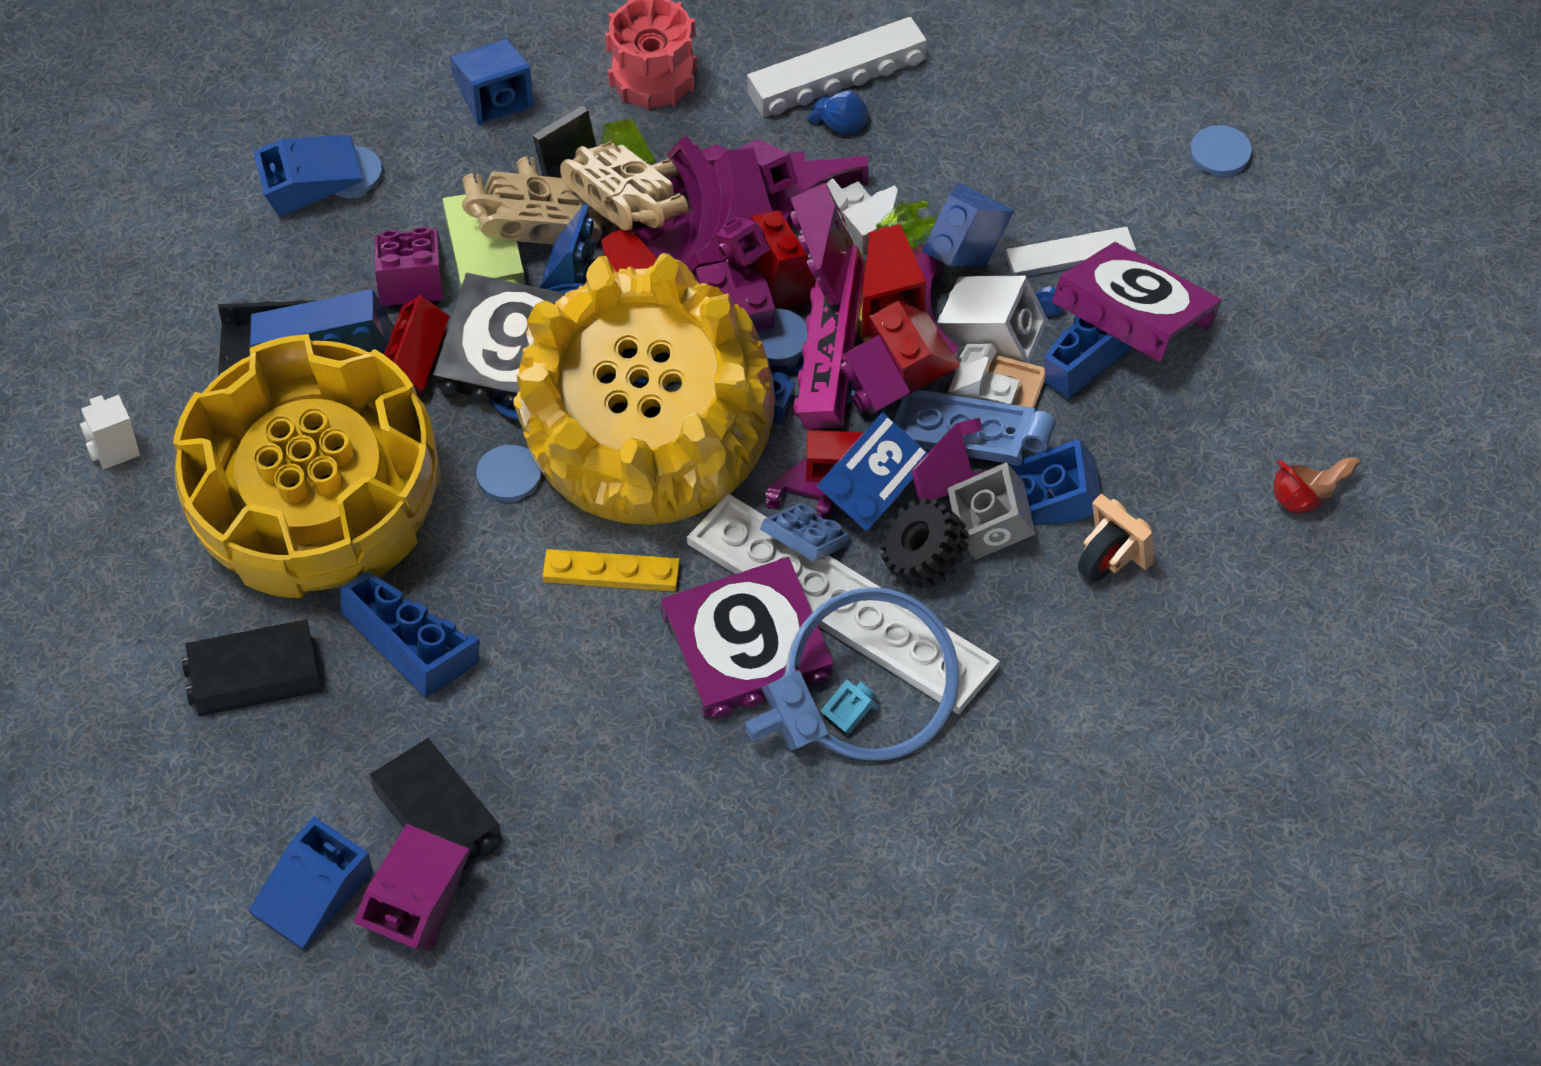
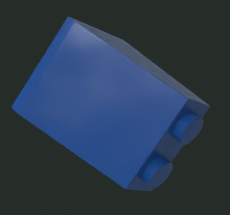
M507 39L450 57L452 76L477 125L534 107L530 66Z
M958 182L950 193L922 252L950 266L986 267L1015 210Z

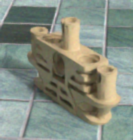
M609 141L590 149L580 146L576 150V157L573 160L566 159L561 163L560 171L564 183L583 201L623 230H631L633 222L639 221L649 227L660 228L663 227L665 220L688 211L685 197L681 196V194L673 196V184L668 179L677 177L679 172L669 158L659 163L648 165L623 145L616 147L614 143Z
M528 156L522 157L517 161L516 166L519 174L491 172L485 188H483V180L479 174L475 176L477 183H475L474 173L468 174L462 179L466 198L462 202V208L469 216L481 220L480 231L490 238L554 245L556 238L583 204H587L564 183L562 178L539 176L537 163L533 157L529 159L531 166H529ZM587 204L589 206V218L594 219L591 239H595L597 243L602 237L601 227L608 219Z

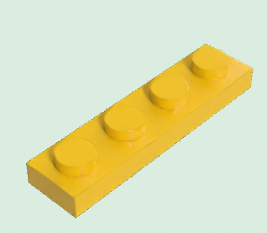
M547 549L542 579L543 583L676 592L680 558Z

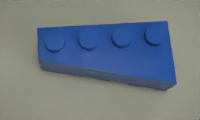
M371 289L251 314L250 346L254 347L282 337L309 334L311 341L343 343L367 352L375 349L384 354L394 325L374 290Z
M1076 315L1073 318L1074 323L1071 327L1063 331L1044 356L1045 384L1068 399L1133 348Z
M365 572L340 588L341 614L425 698L479 663V638L471 633L468 636L456 629V624L446 618L442 621L430 614L428 607L419 602L415 604L403 597V592L370 572Z

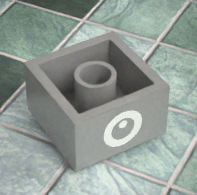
M1007 462L947 488L952 512L960 517L966 525L964 529L968 531L969 538L964 539V541L969 544L967 551L975 560L1036 534L1024 482Z

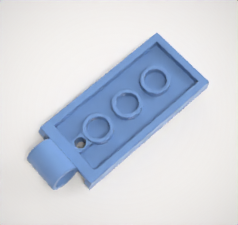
M917 390L903 397L893 421L924 450L930 451L956 423L980 418L983 427L982 431L963 435L968 457L1002 463L1007 462L1008 464L1020 466L1023 461L1020 454L1022 450H1029L1034 453H1042L1047 450L1056 424L1055 418L1047 412L1036 411L1035 408Z

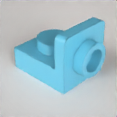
M846 679L822 708L821 712L844 732L850 734L871 708L877 711L880 705L873 700L876 693L860 681L856 686Z

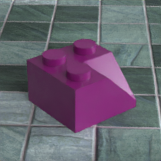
M727 261L696 268L697 281L700 284L704 283L718 287L723 294H730L734 305L738 304L740 308L745 309L756 331L774 328L775 306L767 281L758 270Z
M879 335L840 356L843 361L840 364V368L848 381L852 379L854 381L852 389L855 394L851 397L860 413L865 411L867 416H870L910 393Z

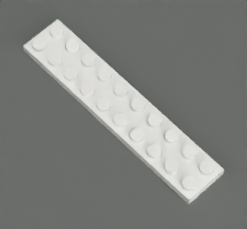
M727 494L687 536V544L734 574L789 557L812 613L827 600L841 593L858 588H881L829 555L813 562L763 532L760 528L763 520L767 517L730 494ZM859 601L838 608L818 624V627L941 703L946 673L942 651L930 629L921 619L907 609L884 601ZM946 628L955 647L959 666L958 692L952 711L960 714L999 669L1000 661Z

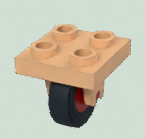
M1100 494L1092 502L1095 529L1084 541L1086 547L1078 562L1079 572L1089 581L1098 582L1111 571L1114 573L1118 572L1130 560H1133L1144 570H1147L1155 563L1151 527L1140 518L1134 519L1130 516L1119 501L1115 499L1109 500L1103 494Z

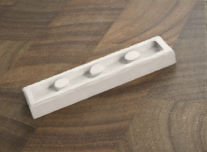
M1122 227L1006 249V257L1013 276L1028 277L1071 269L1113 242H1117L1136 252V248L1128 227Z

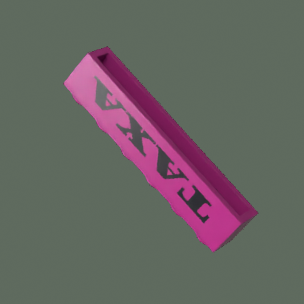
M858 246L852 247L840 304L835 305L830 294L823 295L817 278L815 287L810 292L812 310L811 315H808L806 319L808 337L807 342H804L802 346L804 364L803 369L799 370L798 373L799 397H796L794 400L795 415L800 418L805 429L843 428L850 381L846 379L840 368V364L843 362L840 356L855 346L866 262Z

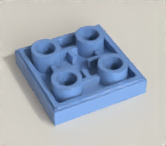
M796 504L764 519L760 528L763 532L813 562L846 547L851 538L848 533L841 530L840 524L821 518L815 514L812 507L806 504Z

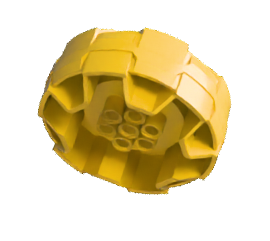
M309 334L282 337L249 348L250 356L235 363L209 384L203 393L194 392L179 419L175 431L173 445L177 452L175 461L176 489L191 528L210 555L223 566L238 574L244 585L270 595L303 599L304 595L310 591H321L346 585L367 571L379 578L404 559L418 543L416 533L423 524L430 509L436 486L441 484V470L434 430L423 402L418 398L414 385L393 361L375 349L367 352L343 343L311 341ZM320 426V428H318V429H316V430H311V429H313L314 427ZM288 434L287 436H285V437H283V438H279V437L282 436V435ZM336 447H341L339 450L332 451ZM303 455H308L305 458L299 459ZM270 463H275L272 466L266 467ZM331 475L326 479H321L323 476ZM297 483L293 487H288L290 484Z

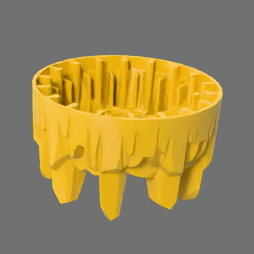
M662 253L653 267L650 266L649 269H634L629 266L627 269H619V272H616L607 256H599L588 268L586 274L587 281L584 286H579L577 290L566 292L561 299L556 301L555 305L548 301L537 303L527 319L528 330L526 335L529 346L523 349L519 373L516 375L520 391L514 398V407L527 446L537 467L550 485L566 500L588 513L621 523L644 525L672 523L693 517L719 503L727 494H731L747 478L760 459L770 435L775 406L773 376L768 358L755 326L745 309L740 308L738 304L734 305L730 294H723L718 287L704 283L700 284L686 264L680 260L674 259L669 254ZM628 348L637 350L636 355L632 358H623L621 356L623 351ZM666 352L670 354L669 359L663 363L654 361L655 356L659 353ZM613 373L616 375V378L611 383L604 384L600 382L604 374ZM644 377L649 379L647 385L642 388L633 386L634 381L638 378ZM671 382L682 384L681 388L676 392L665 390L666 386ZM623 402L628 404L626 410L621 413L611 411L616 403ZM650 407L661 409L660 413L655 417L649 418L644 416L645 411Z

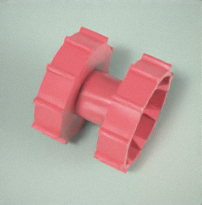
M627 0V3L621 6L615 13H609V32L605 33L606 51H611L612 69L608 70L609 86H614L617 93L621 96L622 103L630 102L637 106L646 107V111H650V108L667 105L675 107L678 100L683 98L689 91H694L693 72H697V56L693 55L692 38L696 37L695 19H690L687 12L682 8L681 1L675 3L670 0Z

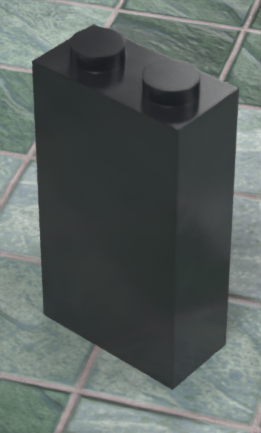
M307 619L185 643L187 657L181 658L185 678L191 677L192 685L186 686L189 706L196 705L199 716L321 692Z
M426 738L370 774L373 791L403 828L406 824H409L471 849L463 870L468 867L472 859L480 854H490L498 847L499 842L502 841L500 824L429 738Z

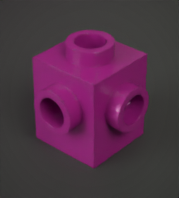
M740 217L733 218L723 225V230L715 234L720 243L717 245L718 251L727 262L748 266L770 250L765 240L763 229L757 222Z

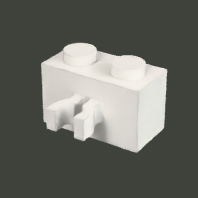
M102 395L90 399L91 405L81 409L85 422L80 423V427L87 442L85 444L91 460H99L104 470L140 456L130 418L119 395L104 400Z

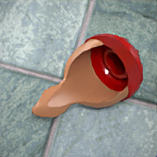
M1355 457L1345 458L1338 461L1330 469L1319 471L1302 465L1288 466L1282 460H1278L1276 463L1280 470L1276 474L1273 486L1275 497L1290 512H1310L1323 504L1322 501L1331 498L1336 485L1340 481L1352 476L1355 468L1361 462Z

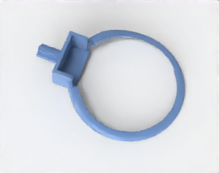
M875 587L858 588L841 593L819 606L802 624L791 644L783 676L779 680L761 687L771 710L744 722L746 732L751 740L755 741L780 729L790 750L797 749L810 742H815L834 753L857 760H890L912 753L929 742L939 732L953 709L959 685V666L955 647L946 628L937 616L924 604L911 596L895 590ZM868 600L884 601L898 605L921 619L933 633L940 646L946 672L943 697L931 721L909 740L895 746L878 749L856 747L832 735H827L829 733L800 670H798L806 642L816 626L838 608L850 603Z

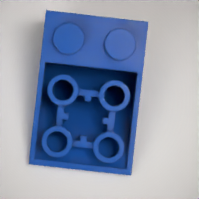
M351 135L280 139L253 151L264 196L279 217L364 181Z
M583 204L556 238L539 288L548 289L567 283L586 284L587 270L596 260L593 259L596 241L591 239L594 219L589 218V206L587 204Z
M314 816L290 841L248 911L258 920L304 950L372 876L373 870L369 852Z

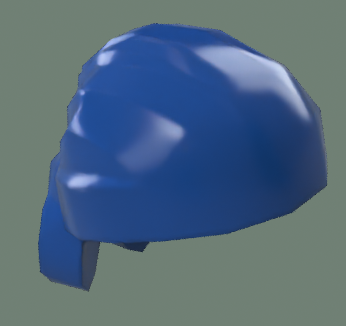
M845 90L830 97L823 96L811 107L812 112L808 116L807 121L817 125L822 119L831 129L839 133L856 135L867 124L869 118L868 108L855 92Z

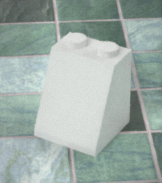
M1026 276L958 277L953 290L949 294L943 312L939 315L937 324L943 333L959 347L965 348L966 344H993L997 350L996 355L1029 363L1048 319Z

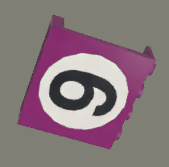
M1117 242L1111 243L1061 274L1052 299V303L1159 362L1163 360L1170 339L1191 324L1195 323L1206 330L1209 329L1214 323L1222 302L1221 298Z
M789 557L661 598L660 609L665 624L670 622L702 702V716L705 718L712 715L715 719L730 714L732 708L741 705L750 708L764 701L765 695L761 687L777 681L783 676L794 637L802 624L812 614ZM818 625L806 642L798 669L805 683H809L810 686H816L828 680V676L832 674L834 664Z

